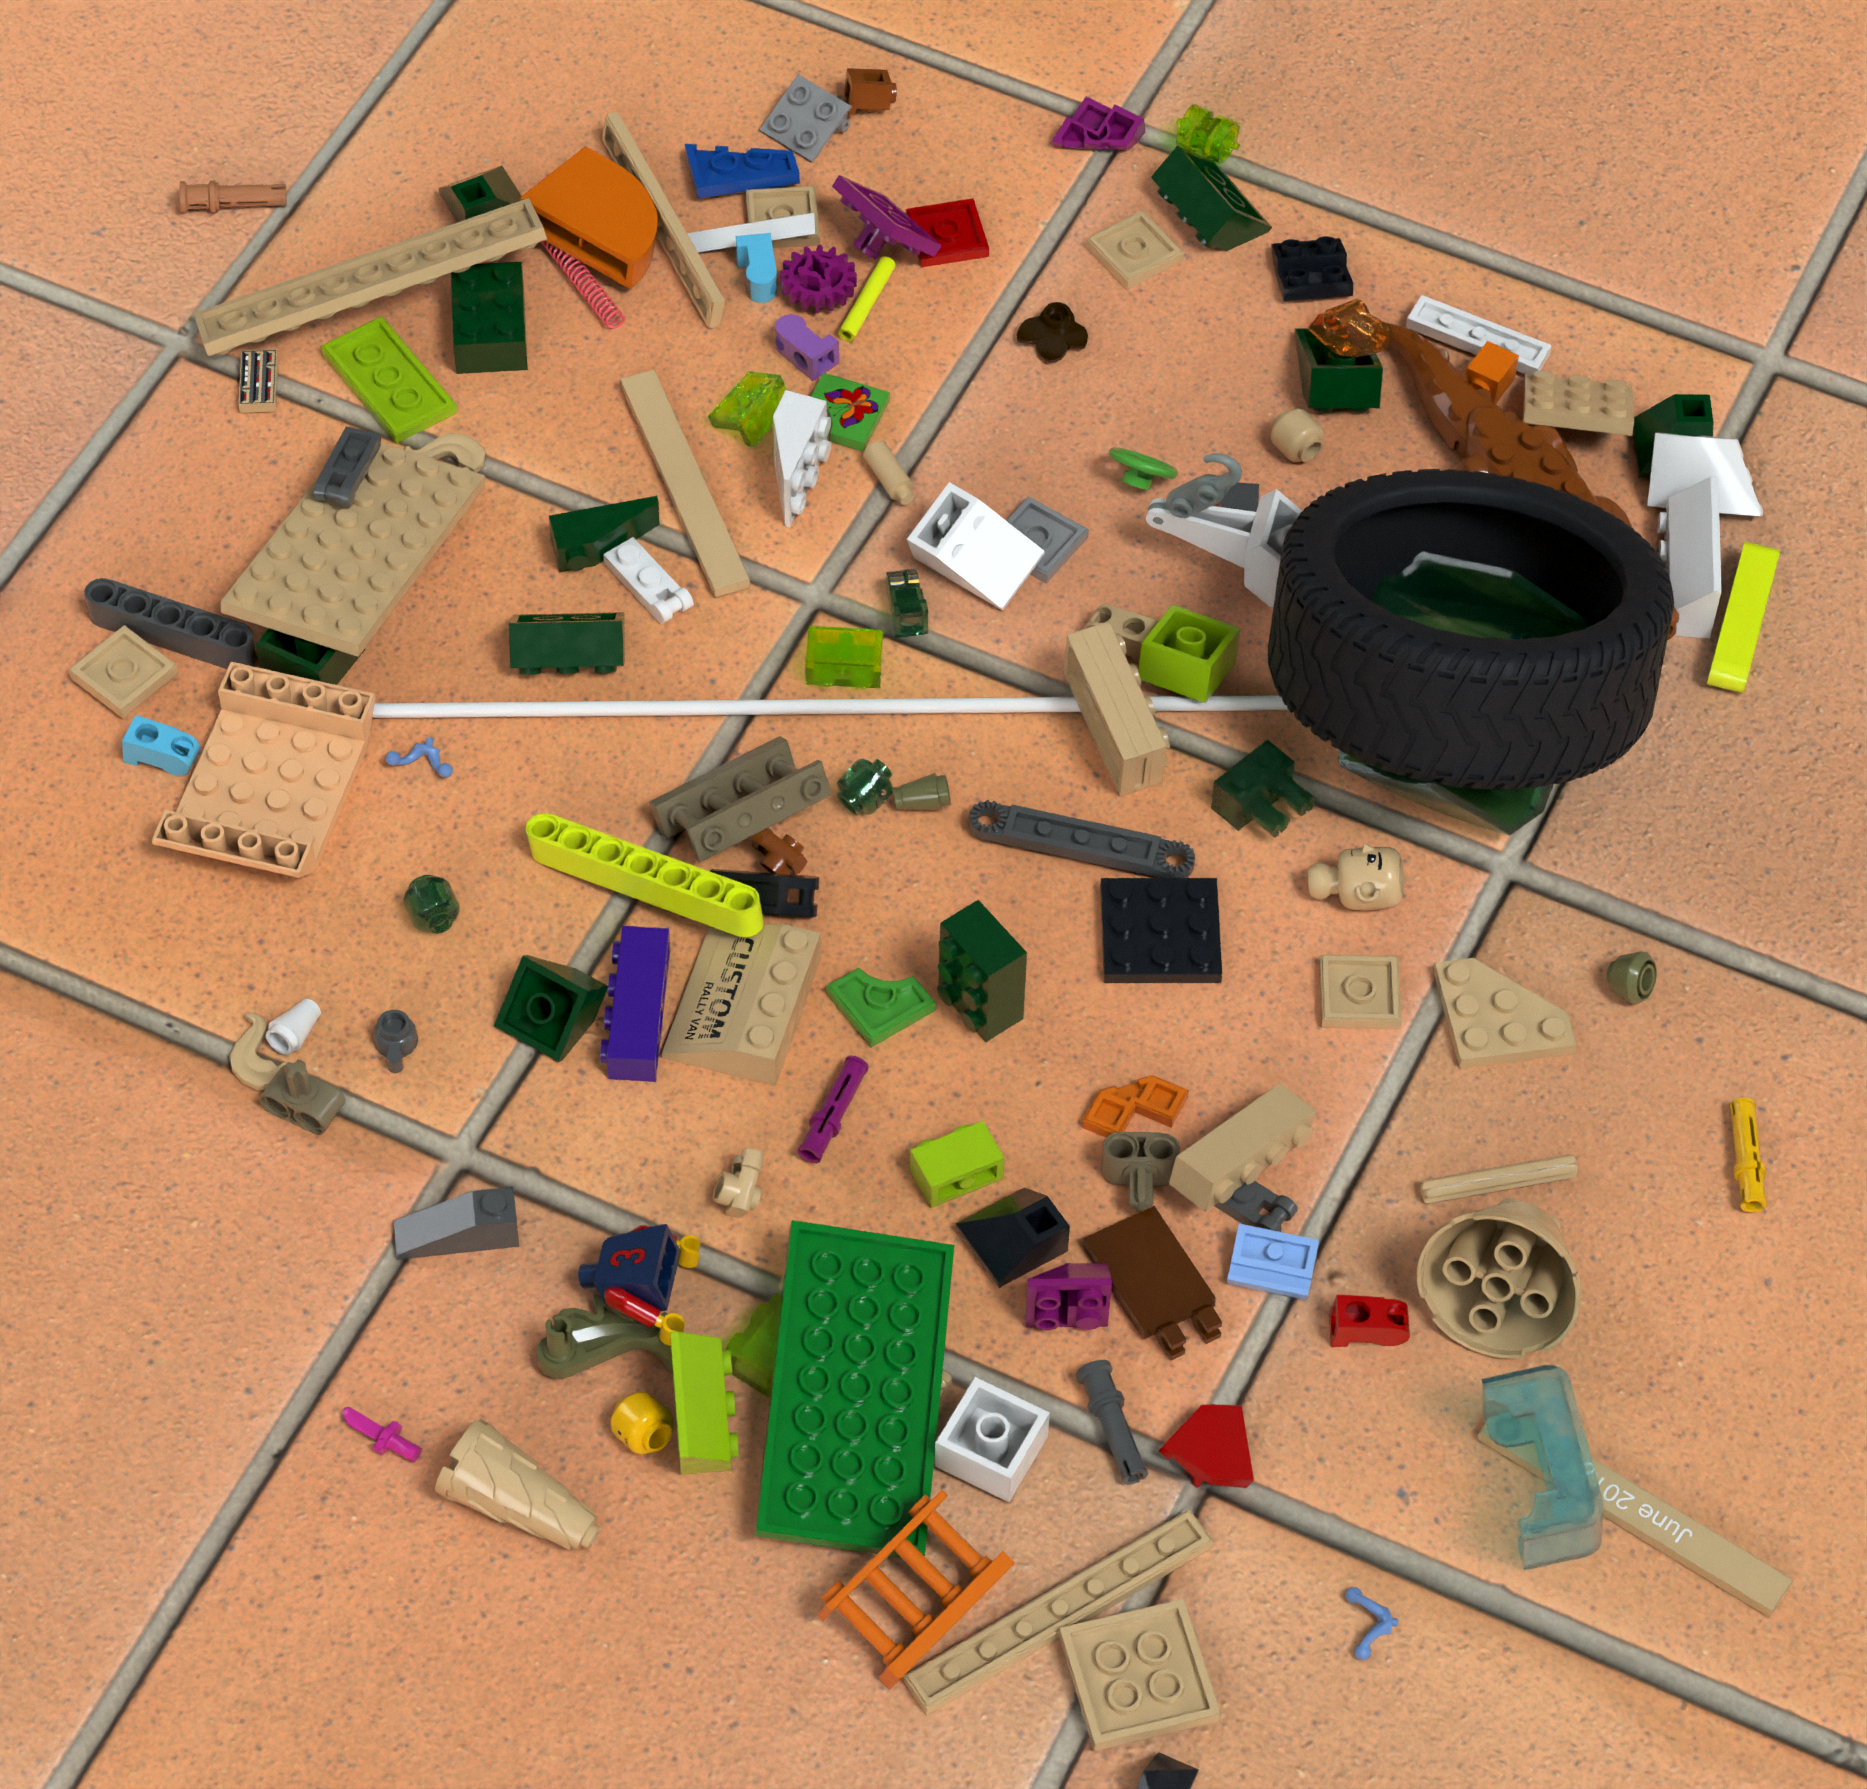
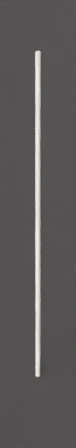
M1279 695L1211 696L1206 703L1189 699L1186 696H1149L1155 711L1288 710L1287 705H1284L1282 697ZM1075 697L375 703L372 718L1081 712Z

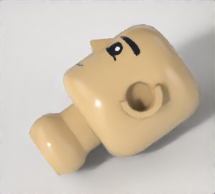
M1364 844L1363 848L1344 849L1339 855L1338 866L1329 867L1325 863H1315L1309 867L1308 887L1310 896L1319 900L1325 899L1331 894H1339L1341 903L1350 910L1394 908L1400 904L1404 894V873L1401 855L1391 847H1371L1367 844Z

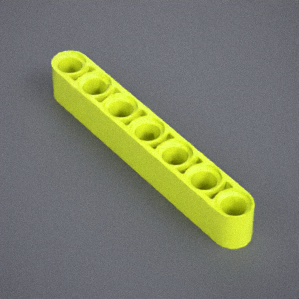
M537 814L529 819L526 824V834L532 856L540 864L739 937H752L758 934L764 926L759 893L749 885L553 814Z

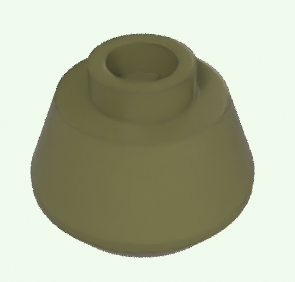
M1640 951L1620 955L1615 961L1610 963L1607 970V982L1610 984L1612 991L1627 1002L1634 1005L1648 999L1654 989L1657 968L1654 960L1647 952Z

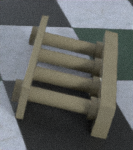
M779 736L649 803L660 835L668 839L687 830L696 859L702 862L831 796L832 792L822 762L816 760L799 770L796 769L787 740Z

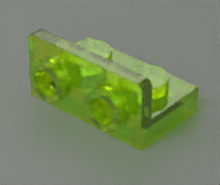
M749 371L708 415L714 428L740 431L746 445L755 447L773 427V415L785 390H787L781 375Z

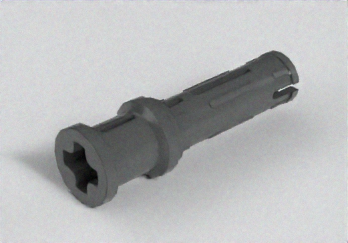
M1096 1360L1082 1366L1076 1372V1379L1080 1384L1084 1385L1089 1402L1087 1407L1089 1412L1100 1420L1121 1474L1122 1482L1126 1485L1140 1482L1137 1474L1140 1475L1141 1479H1145L1148 1476V1471L1143 1464L1123 1413L1122 1407L1124 1406L1125 1398L1123 1393L1116 1389L1111 1377L1112 1365L1108 1360Z

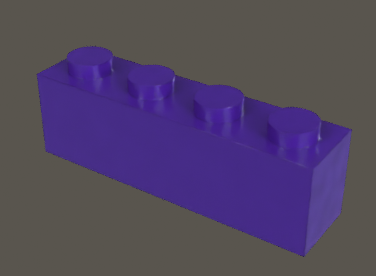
M622 926L621 940L613 942L612 964L618 966L617 974L610 973L608 996L614 997L613 1007L606 1006L604 1029L610 1030L609 1040L602 1039L600 1053L601 1063H606L608 1066V1079L656 1082L670 960L669 928Z

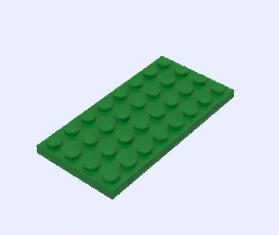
M791 1221L754 1536L878 1554L913 1519L908 1513L909 1510L925 1494L931 1498L955 1245L802 1221ZM923 1522L907 1539L925 1556L928 1527ZM895 1551L890 1555L900 1557Z

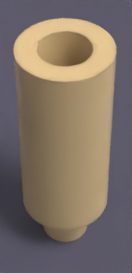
M876 441L870 444L865 449L863 457L890 498L900 500L903 505L911 503L914 499V495L911 492L913 483L884 441Z

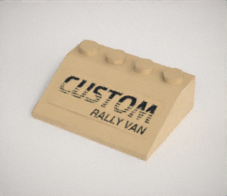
M786 924L764 925L758 934L744 938L714 927L708 928L661 1053L662 1058L776 1086L821 961V933Z

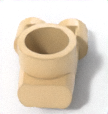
M751 1148L743 1149L741 1156L734 1157L731 1173L723 1171L720 1174L714 1188L713 1202L726 1206L725 1214L742 1218L749 1212V1209L755 1210L761 1196V1187L755 1186L758 1174L761 1172L764 1159L763 1152Z

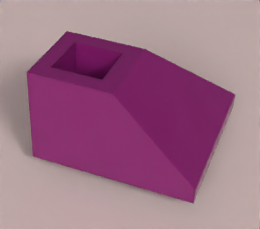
M1066 1263L1029 1278L1025 1317L1026 1328H1038L1047 1331L1057 1327H1078L1083 1330L1108 1327L1112 1288L1108 1263Z

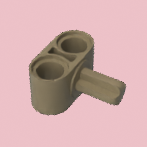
M299 1059L295 1063L288 1062L285 1066H282L259 1099L261 1105L272 1115L317 1135H322L346 1100L344 1095L335 1086L309 1075L305 1062Z
M1114 1132L1104 1140L1101 1165L1102 1176L1112 1184L1129 1185L1130 1207L1136 1208L1137 1212H1144L1145 1209L1151 1208L1154 1204L1153 1186L1169 1184L1176 1156L1180 1153L1179 1142L1175 1137L1167 1133Z

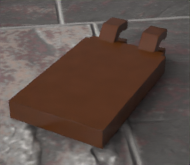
M1155 1206L1083 1238V1247L1093 1263H1108L1112 1280L1111 1290L1142 1338L1146 1339L1155 1335L1159 1345L1170 1360L1185 1354L1183 1345L1186 1344V1338L1178 1326V1323L1190 1318L1206 1344L1221 1337V1332L1218 1328L1222 1327V1321L1213 1308L1216 1297Z

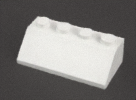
M1712 476L1669 497L1666 511L1659 512L1657 533L1664 534V540L1659 542L1658 555L1669 574L1674 596V607L1679 613V621L1676 623L1677 630L1674 636L1710 638L1721 596L1718 477Z

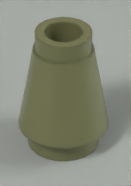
M936 773L903 784L900 787L893 788L897 810H942V806L951 805L946 775L937 776Z

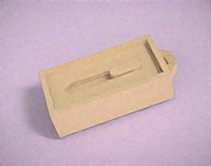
M1108 621L1090 628L1086 627L1076 630L1074 633L1067 635L1063 673L1115 788L1121 797L1162 783L1164 767H1167L1166 749L1170 748V742L1164 727L1158 728L1154 720L1155 709L1151 698L1148 695L1143 696L1139 687L1141 679L1134 664L1129 665L1125 657L1127 650L1122 635L1120 633L1115 634Z

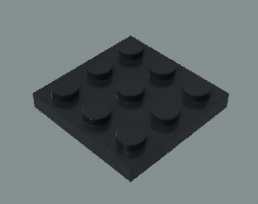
M1101 878L1104 983H1221L1222 959L1217 878Z

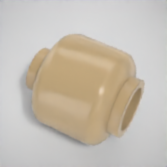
M1304 409L1283 411L1273 421L1270 435L1271 442L1291 462H1308L1321 452L1324 445V429Z

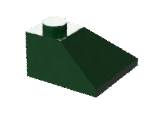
M523 955L494 1026L556 1061H563L595 1021L608 986L576 968Z

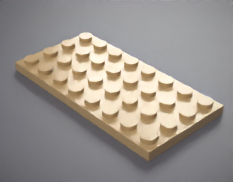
M381 443L375 458L355 493L353 505L349 508L340 506L338 501L328 499L326 502L314 500L315 481L221 600V613L359 657L484 489L485 475Z

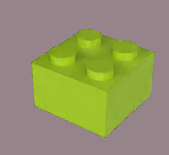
M1172 604L1142 642L1138 667L1140 679L1151 683L1155 687L1165 688L1185 695L1189 699L1206 703L1235 665L1241 628Z

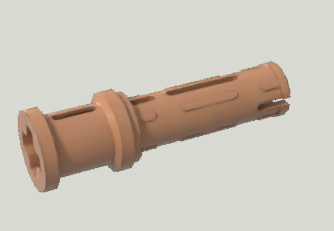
M180 181L181 213H187L188 209H210L211 212H217L220 210V207L287 206L286 184L228 186L210 181L209 184L187 185L185 181Z

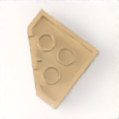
M1474 958L1435 962L1433 972L1459 1069L1575 1054L1577 1043L1568 1012Z

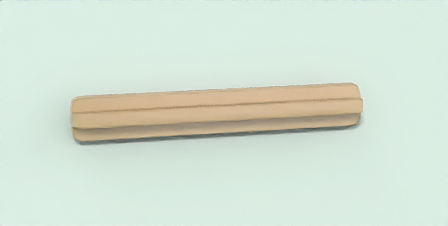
M1567 1154L1423 1180L1420 1192L1424 1203L1429 1204L1574 1178L1577 1175L1578 1168L1575 1157Z

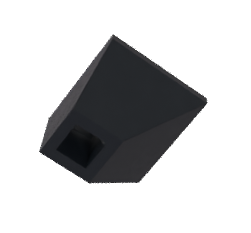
M1025 1187L956 1223V1229L998 1288L1068 1252L1069 1224L1047 1195Z

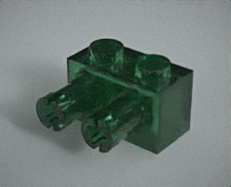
M1267 739L1214 781L1211 809L1238 831L1254 820L1275 838L1279 836V831L1282 833L1287 828L1290 818L1272 806L1274 802L1280 798L1297 812L1299 816H1303L1306 814V810L1309 812L1313 808L1317 799L1293 779L1295 761Z

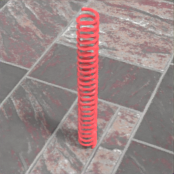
M541 241L553 259L560 265V268L567 274V277L574 283V286L581 292V295L584 296L592 309L595 310L599 318L606 324V327L610 329L620 327L625 321V315H622V312L618 310V306L611 301V297L604 292V289L597 283V280L593 279V275L590 274L589 270H586L587 268L583 265V262L574 257L569 258L571 255L565 254L564 251H560L557 247L555 250H552L555 246H549L548 242ZM617 313H619V316L615 320L609 321V319L613 318ZM622 317V321L615 326L609 325L617 322Z

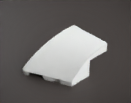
M1655 433L1647 506L1666 508L1669 497L1712 476L1718 477L1719 513L1763 516V508L1758 503L1751 483L1753 480L1749 469L1743 461L1744 455L1738 439Z

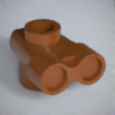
M766 828L747 838L752 842V846L764 854L759 863L770 873L789 875L792 871L795 874H799L807 864L806 858L801 853L804 847L787 834L781 839L770 828Z

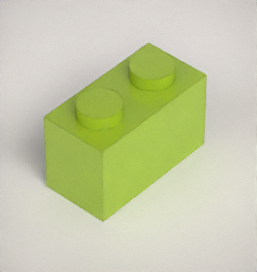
M980 1121L973 1125H962L952 1133L938 1139H927L910 1150V1172L930 1208H933L1002 1180L1004 1176V1156L984 1121Z

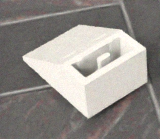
M785 390L773 415L774 466L785 526L790 528L796 514L801 515L804 511L808 488L813 489L817 483L819 476L818 467L821 461L826 462L830 455L831 441L827 440V436L831 427V417H827V401Z
M950 482L907 538L914 559L1002 611L1045 554L1044 550L986 504Z

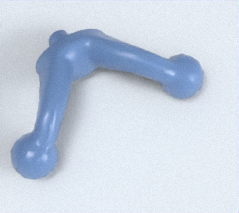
M430 737L426 738L425 744H415L411 752L400 758L399 753L396 751L388 752L385 757L389 765L395 766L410 764L421 756L427 755L434 771L441 777L448 778L453 773V768L450 764L440 763V750L432 747L434 739Z
M1351 1587L1346 1591L1347 1601L1352 1604L1359 1603L1377 1617V1625L1366 1634L1354 1650L1356 1658L1367 1660L1371 1655L1370 1644L1379 1636L1389 1635L1392 1626L1397 1627L1398 1619L1391 1618L1387 1607L1363 1596L1359 1588Z

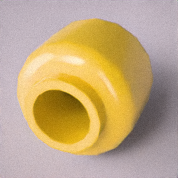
M637 1392L624 1397L616 1404L611 1418V1430L632 1452L640 1455L657 1452L668 1444L672 1436L673 1417L669 1410L652 1395L645 1392Z

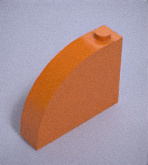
M585 146L520 197V201L527 198L530 199L543 225L547 240L544 241L629 289L634 287L646 274L652 261L658 227L656 207L642 183L617 163Z

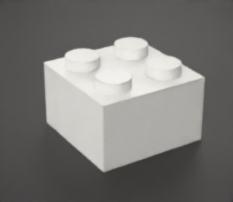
M975 1377L935 1442V1467L1010 1502L1048 1438L1050 1412Z

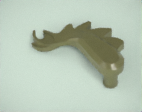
M599 1295L593 1296V1309L596 1315L583 1309L569 1308L561 1310L560 1315L553 1316V1327L552 1321L548 1319L545 1324L547 1336L541 1340L537 1347V1364L539 1369L545 1375L552 1378L563 1379L571 1377L634 1349H646L660 1358L666 1368L673 1374L671 1346L662 1343L660 1340V1328L655 1325L649 1328L627 1315L606 1307ZM664 1312L661 1315L665 1317L669 1313Z

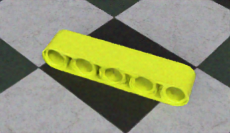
M1744 541L1707 685L1744 693L1781 550Z

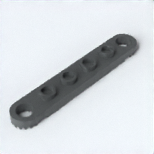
M986 800L984 803L980 801L978 805L975 804L969 814V828L971 832L983 840L1159 878H1187L1194 870V850L1190 848V845L1183 844L1184 842L1182 841L1178 843L1176 840L1161 839V836L1017 805L1006 806L1000 803L997 804L996 801L989 802V800ZM985 815H991L996 817L998 821L996 825L992 824V827L990 825L986 827V824L982 826L978 819ZM1177 855L1186 862H1184V865L1180 864V867L1178 865L1173 867L1172 864L1169 866V863H1166V858Z

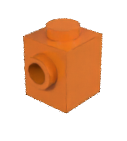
M1487 341L1466 369L1468 383L1476 390L1487 389L1491 394L1492 401L1496 404L1515 380L1519 355Z

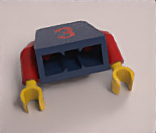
M667 1224L653 1227L640 1225L628 1233L607 1238L603 1242L599 1261L580 1265L578 1271L579 1282L584 1289L597 1288L606 1307L627 1315L649 1328H652L653 1325L660 1328V1340L662 1343L671 1346L670 1332H683L685 1322L678 1313H669L664 1317L660 1315V1311L668 1310L678 1263L686 1268L696 1267L700 1259L699 1249L701 1244L699 1239L693 1235L684 1236L681 1241L677 1240V1236L671 1233Z

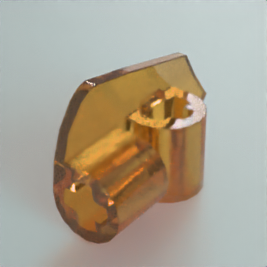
M1360 299L1328 309L1324 314H1318L1314 322L1309 326V331L1333 352L1342 356L1359 357L1381 352L1389 345L1392 339L1391 326L1371 315L1365 303Z

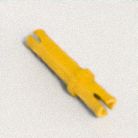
M1742 1097L1734 1099L1733 1103L1729 1104L1737 1160L1734 1166V1178L1739 1182L1741 1209L1745 1212L1755 1213L1764 1210L1763 1207H1767L1764 1191L1766 1165L1762 1162L1760 1156L1755 1101L1751 1098Z

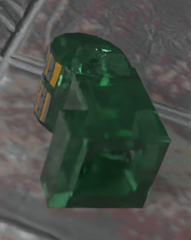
M916 568L886 572L887 596L895 638L928 634L929 610L922 589H920ZM918 617L920 619L917 624L912 626L901 624V619Z

